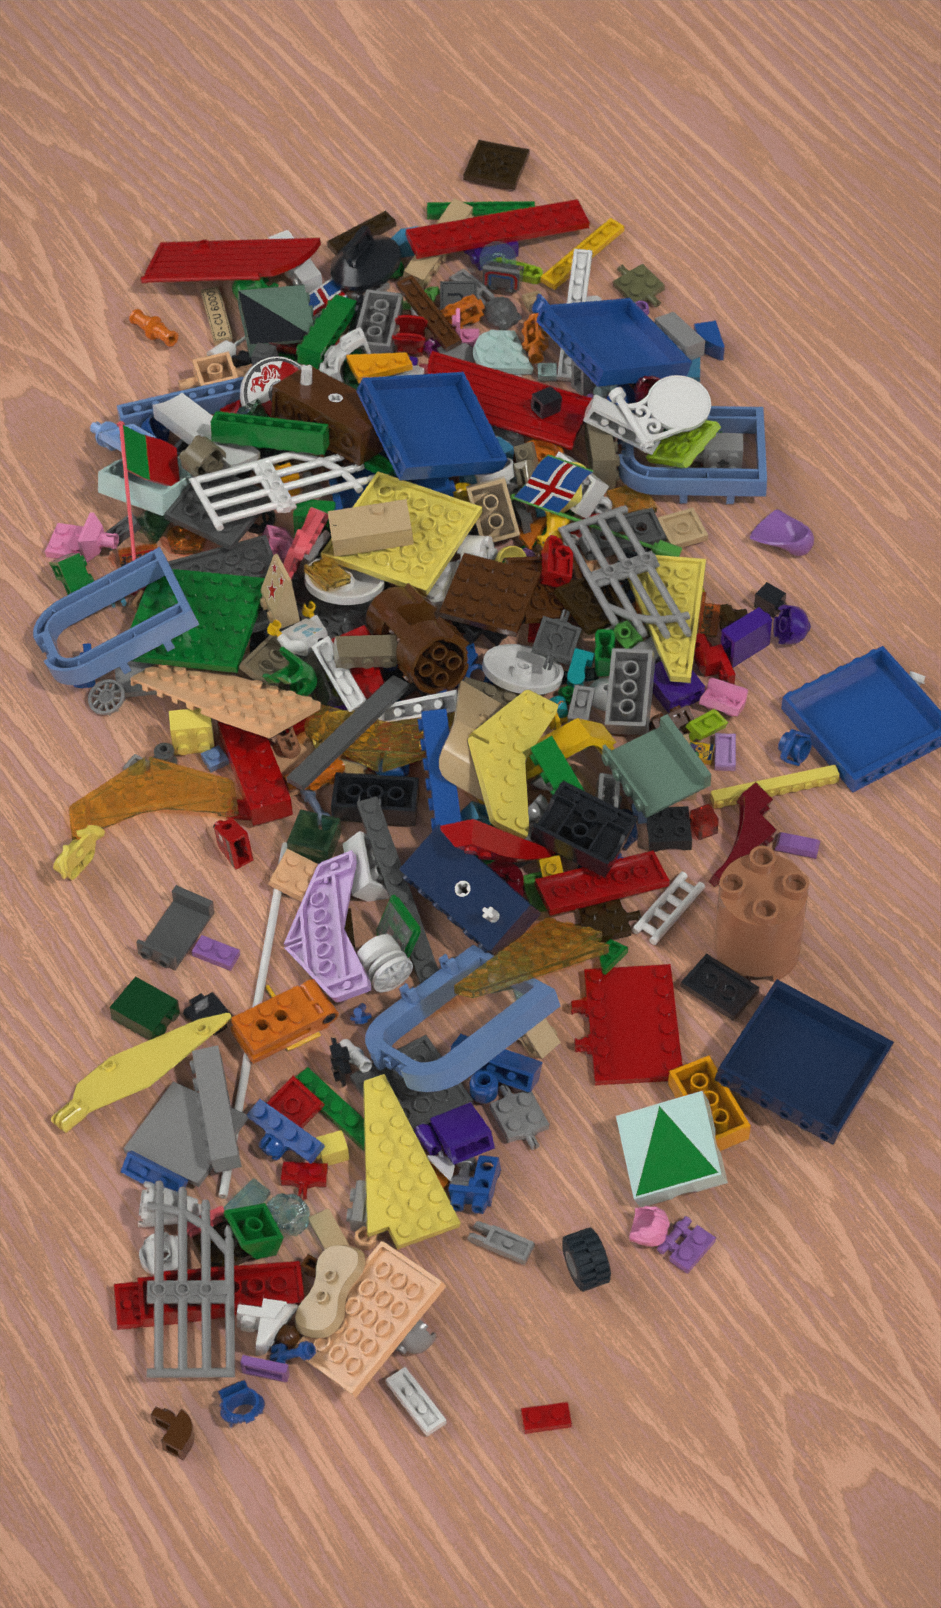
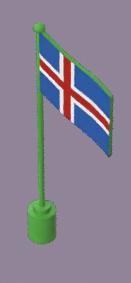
M548 454L537 465L528 482L516 494H511L510 499L523 502L575 522L580 521L581 519L560 511L571 501L581 483L594 470ZM589 525V527L602 531L598 525ZM612 531L614 536L630 541L627 536ZM660 540L659 543L655 542L654 546L639 541L642 546L652 549L655 555L679 557L682 547Z

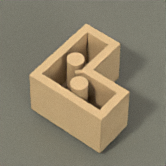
M546 1018L518 1039L531 1058L543 1059L561 1043L557 1037L556 1030L549 1025Z

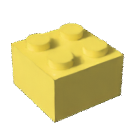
M200 708L195 710L169 711L174 755L203 753L215 747L212 718L201 714Z

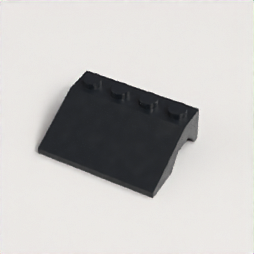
M562 781L551 797L545 813L538 823H534L530 840L605 878L616 862L638 818Z

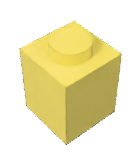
M342 1130L316 1137L325 1146L316 1157V1160L321 1159V1162L328 1163V1166L349 1160L348 1147Z

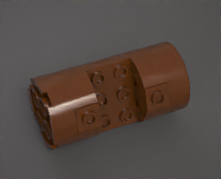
M407 583L405 587L388 588L378 594L369 605L366 623L372 635H396L398 643L396 658L400 666L399 669L404 673L402 677L411 684L414 682L420 690L429 694L453 689L462 681L467 673L469 664L467 663L468 651L466 647L469 642L449 622L440 616L436 619L434 613L437 607L413 585Z

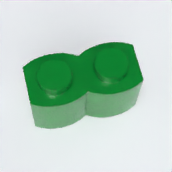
M598 629L595 634V673L597 676H609L612 648H615V634L612 629Z

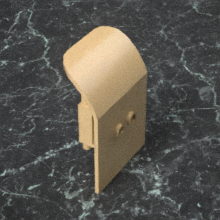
M461 681L458 687L454 723L439 756V769L446 780L484 801L467 739L474 730L505 707V705L466 682Z

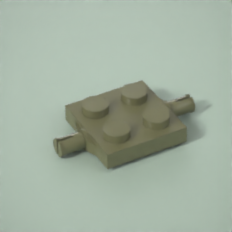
M644 264L630 271L624 265L618 267L617 270L622 276L613 281V286L625 298H631L634 302H650L655 308L661 304L656 295L665 290V285Z

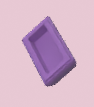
M780 832L775 851L816 859L820 840Z

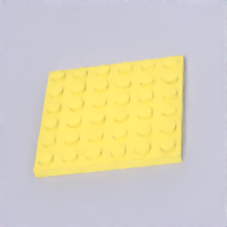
M377 472L353 507L407 499L414 544L335 557L331 538L321 552V557L327 561L401 587H405L407 583H410L427 596L482 514V507L405 480L399 481L396 477Z

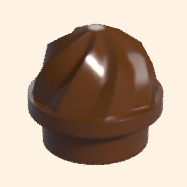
M285 1324L280 1329L276 1340L288 1348H293L300 1341V1334L295 1326Z

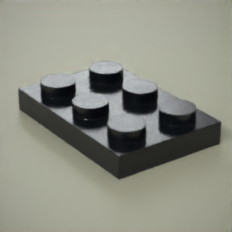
M707 953L681 981L680 985L681 988L733 1021L759 993L760 989L759 986Z

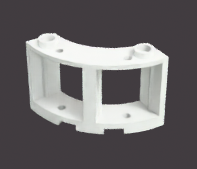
M361 327L342 336L336 346L332 345L324 354L325 359L323 363H320V371L345 384L343 361L346 355H349L360 346L363 347L365 354H371Z

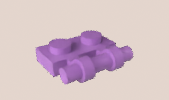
M685 1216L681 1221L675 1223L674 1229L666 1236L665 1241L657 1247V1251L660 1254H664L667 1250L671 1251L672 1254L669 1261L688 1274L716 1242V1237L699 1225L692 1231L688 1229L692 1221L689 1217ZM681 1235L685 1240L678 1245L675 1241Z

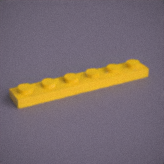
M610 218L574 249L592 250L593 258L622 234L625 226ZM574 249L540 277V282L556 290L569 279Z

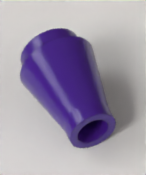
M420 1124L413 1130L422 1148L429 1152L430 1155L435 1156L441 1151V1146L431 1126Z

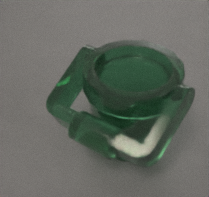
M148 510L137 516L141 525L138 531L144 533L148 541L153 543L159 541L170 521L164 518V515L161 516Z

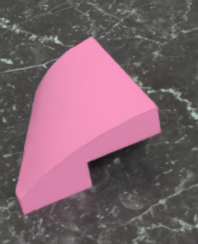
M267 525L262 535L267 536L273 555L278 554L280 560L284 563L294 539L286 528Z

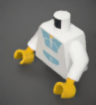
M311 601L308 608L305 604L302 608V615L310 619L306 618L281 632L279 630L282 624L278 620H274L267 628L268 634L278 637L277 640L281 647H285L293 654L306 657L315 654L311 646L328 636L327 630L318 615L315 616L314 614L316 605Z

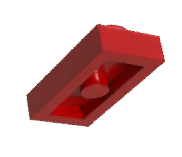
M568 1402L521 1408L524 1434L572 1428Z

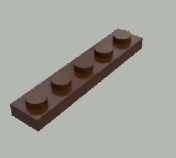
M413 275L396 282V288L416 314L428 321L426 327L446 352L462 344L460 336Z

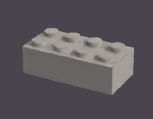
M366 290L357 328L361 327L371 354L393 353L395 344L392 335H396L399 330V325H396L395 318L398 315H402L404 310L403 295L401 293Z
M612 648L605 727L610 734L644 735L649 732L656 660L653 650Z

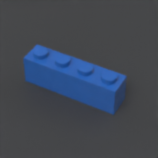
M460 1034L451 1045L450 1051L469 1036ZM505 1049L476 1072H492L498 1082L530 1093L539 1081L543 1062Z

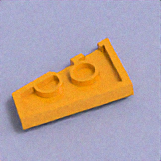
M406 352L346 355V361L358 383L361 382L362 378L385 377L413 370V364Z

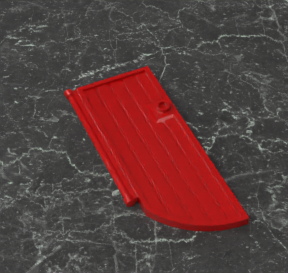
M320 238L218 241L203 239L200 241L160 242L145 271V275L141 276V283L228 280L259 281L260 277H273L301 265L316 253L321 245Z
M435 351L431 352L428 360L427 374L464 372L491 426L558 445L572 451L574 441L584 424L585 410L592 398L551 386L562 396L561 411L541 419L531 409L532 394L550 387V385Z

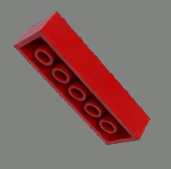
M217 720L219 737L229 759V764L252 825L255 826L293 815L291 797L268 738Z

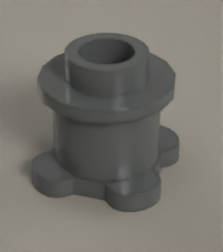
M160 743L154 748L153 761L159 765L160 770L165 771L168 767L176 765L178 762L177 758L173 757L174 748L171 744Z

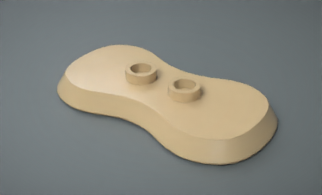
M335 1245L325 1249L319 1256L314 1285L296 1311L295 1327L300 1334L311 1338H325L335 1333L341 1326L345 1316L347 1295L365 1268V1255L360 1249L348 1245Z

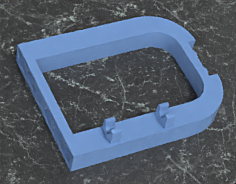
M711 406L707 418L709 421L719 423L721 426L719 432L755 434L757 469L648 467L635 460L633 445L618 439V444H622L621 448L625 449L622 450V454H618L620 466H618L619 477L628 487L635 491L651 495H679V503L687 504L688 495L726 496V504H734L735 496L766 497L767 467L764 408Z
M158 547L53 603L36 621L33 637L42 653L45 652L47 654V659L44 660V663L53 678L64 685H80L93 681L118 667L121 668L124 675L131 672L132 670L128 664L129 661L164 644L167 651L174 649L175 647L171 639L198 626L199 623L161 548ZM166 576L178 604L73 658L61 656L57 647V639L64 629Z
M472 945L456 958L448 959L447 954L441 956L438 959L441 969L416 988L412 987L409 989L406 983L401 986L399 991L402 998L373 1020L367 1029L365 1043L376 1068L381 1071L387 1067L390 1070L397 1071L404 1078L407 1088L419 1092H435L448 1089L466 1080L558 1009L561 1005L555 989L490 953H485L479 947ZM485 973L524 994L458 1046L437 1060L418 1062L392 1047L398 1039Z

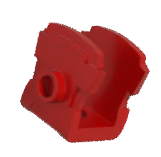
M398 315L395 318L396 325H399V333L392 335L394 344L397 345L396 353L406 352L407 354L423 356L426 340L424 327L427 326L428 321L421 316Z

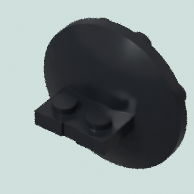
M363 225L353 239L334 256L330 265V274L337 286L358 293L362 290L387 283L389 278L399 269L401 251L393 239L382 235H372L369 227Z

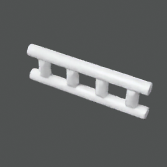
M683 871L680 872L633 926L632 932L635 934H639L641 930L652 935L649 939L650 943L656 945L704 890L705 885L702 882H698L696 886L691 885L685 881L688 875ZM679 887L689 893L683 901L673 895ZM666 902L677 907L671 915L660 909ZM654 915L665 921L659 929L648 924Z

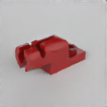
M698 633L694 660L700 672L705 677L718 674L721 681L735 685L736 674L722 644L712 646L705 634Z

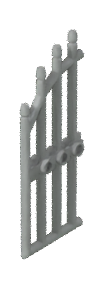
M626 505L558 528L566 545L573 551L576 563L613 626L618 624L616 617L618 615L631 620L642 637L647 635V631L642 623L656 624L665 639L671 637L665 625L666 623L677 622L686 637L692 635L691 629L685 621L690 619L689 612L681 613L655 569L660 567L657 557L652 551L645 552L624 516L628 512ZM613 517L617 518L638 556L626 557L605 520ZM595 523L599 524L620 562L612 565L608 564L587 526ZM580 529L600 564V569L590 571L569 532ZM649 573L672 615L660 616L637 574ZM630 578L650 615L636 613L618 581ZM611 584L625 609L609 604L600 587Z
M156 1181L155 1202H148V1211L155 1212L154 1281H147V1304H154V1368H147V1378L235 1377L234 1232L230 1226H226L224 1231L226 1238L223 1239L210 1225L209 1200H202L201 1218L188 1211L187 1190L185 1187H180L178 1190V1207L164 1204L163 1181ZM164 1213L178 1216V1281H164ZM187 1221L201 1229V1280L187 1281ZM210 1239L225 1255V1280H211ZM164 1304H178V1368H163ZM187 1304H201L202 1368H187ZM211 1304H225L226 1368H211Z

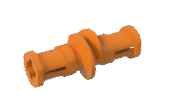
M135 309L130 314V323L138 325L141 329L145 330V335L148 339H160L169 347L174 346L178 341V333L173 330L170 331L161 322L160 317L146 316L140 309Z

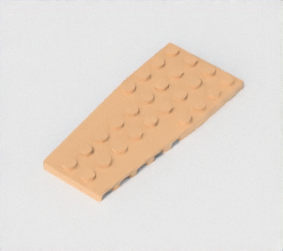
M155 664L131 677V686L141 684L142 690L146 692L156 690L158 697L170 696L173 703L179 704L180 701H183L188 709L195 710L198 707L201 709V714L267 738L277 735L321 709V702L313 700L311 697L301 696L293 691L280 689L278 686L264 685L260 680H249L215 670Z

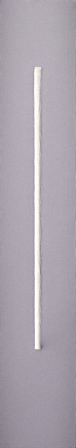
M287 842L282 843L279 863L286 850L290 849V844ZM275 888L273 890L253 1007L262 1003L282 894L281 891ZM245 1052L234 1109L243 1112L251 1061ZM232 1169L222 1172L219 1198L226 1199L228 1196Z

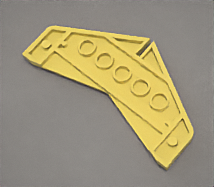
M530 690L523 691L474 730L467 739L489 821L493 826L523 839L528 836L529 832L525 760L531 753L530 748L536 745L558 709V704Z

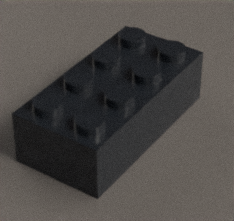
M336 772L331 801L332 820L363 823L357 808V802L377 797L387 824L416 826L420 793L419 778Z

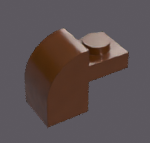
M155 1406L151 1413L152 1422L155 1426L166 1431L161 1439L163 1450L184 1461L195 1439L190 1416L182 1409L176 1416L169 1409L164 1408L162 1410Z

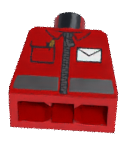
M233 818L225 821H216L213 828L218 847L235 870L254 861L247 831Z

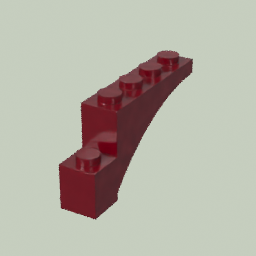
M757 782L745 790L736 801L739 805V825L736 839L727 860L708 881L714 888L719 884L723 872L732 862L740 857L749 855L753 848L768 846L774 840L772 836L777 829L764 817L770 811L769 805L773 799Z

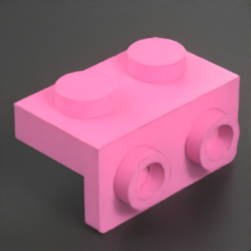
M711 677L706 691L700 697L699 704L707 709H716L728 716L738 717L745 707L748 689Z

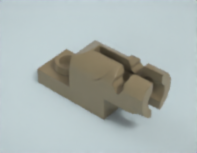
M534 442L513 447L517 461L513 466L519 490L528 482L539 464Z

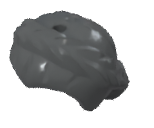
M495 297L488 301L485 306V317L488 322L499 327L500 330H508L522 319L516 306L509 298Z

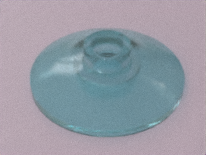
M495 241L489 243L480 254L482 270L483 265L487 261L497 262L496 256L502 258L500 263L516 265L514 250L504 242Z

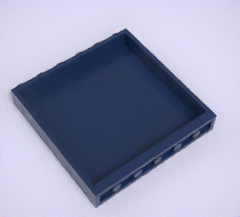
M776 979L720 1064L714 1080L722 1086L739 1093L742 1097L748 1098L761 1107L772 1111L781 1118L794 1123L801 1129L816 1135L821 1140L834 1145L887 1059L894 1041Z

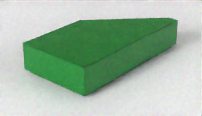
M610 939L598 950V958L603 974L606 975L628 953L627 946Z

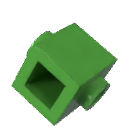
M628 620L620 622L614 627L615 638L624 649H632L639 642L644 641Z

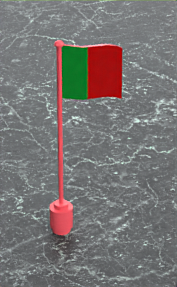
M119 421L117 426H119L132 561L136 559L128 472L147 481L172 486L180 481L177 448L173 445L141 434L125 426L123 421ZM144 586V587H142L141 589H139V590H137V591L131 593L130 595L135 596V595L137 594V592H139L140 590H142V591L144 592L145 589H146V586Z

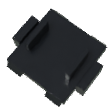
M213 992L205 996L200 993L189 1000L190 1006L184 1009L183 1012L187 1020L190 1019L192 1022L224 1013H230L231 1016H234ZM227 1023L213 1035L215 1036L218 1033L225 1030L227 1028Z
M331 1038L332 1045L329 1046L331 1069L335 1082L340 1081L343 1088L346 1086L345 1074L352 1073L349 1064L351 1058L347 1046L341 1047L340 1043L337 1044L336 1038Z

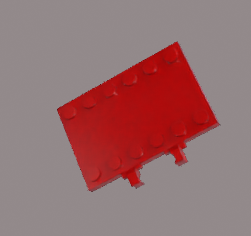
M671 964L613 967L606 975L602 973L601 968L584 969L586 997L571 1001V1014L580 1013L588 1017L590 1034H587V1037L583 1039L575 1038L574 1048L575 1052H587V1054L592 1055L595 1086L669 1081V1071L683 1066Z

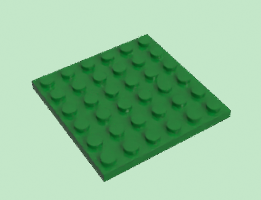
M172 569L199 625L171 639L175 647L174 649L167 651L164 644L131 660V662L238 673L261 608L260 599L263 598L261 588L265 578ZM166 576L146 586L130 628L178 604Z

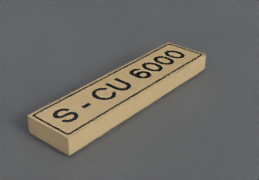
M219 287L202 289L201 295L214 345L217 346L225 340L233 343Z

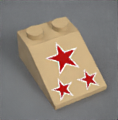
M275 554L261 588L263 598L260 599L263 610L267 609L268 611L266 613L269 622L273 623L274 620H278L282 624L281 628L300 622L292 581L278 554Z

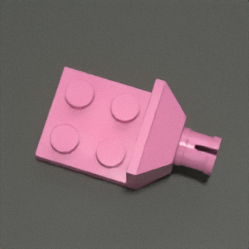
M90 512L84 527L57 523L45 554L46 557L60 558L69 553H80V556L83 555L86 562L97 556L104 547L116 549L119 543V536L116 533L104 532L103 525L96 515Z

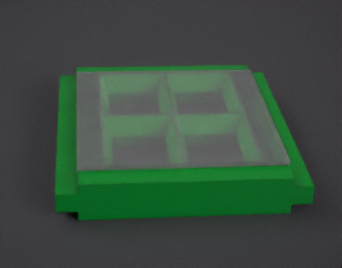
M391 895L376 929V935H391L400 946L401 951L406 954L407 958H410L420 936L421 927L401 899L396 897V895Z

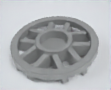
M112 679L98 682L92 687L88 695L90 708L100 715L110 716L115 711L118 712L123 702L126 701L123 686L118 681ZM105 684L103 690L99 688L100 686ZM97 690L100 693L99 695L94 694V692ZM112 704L114 708L109 709V705Z

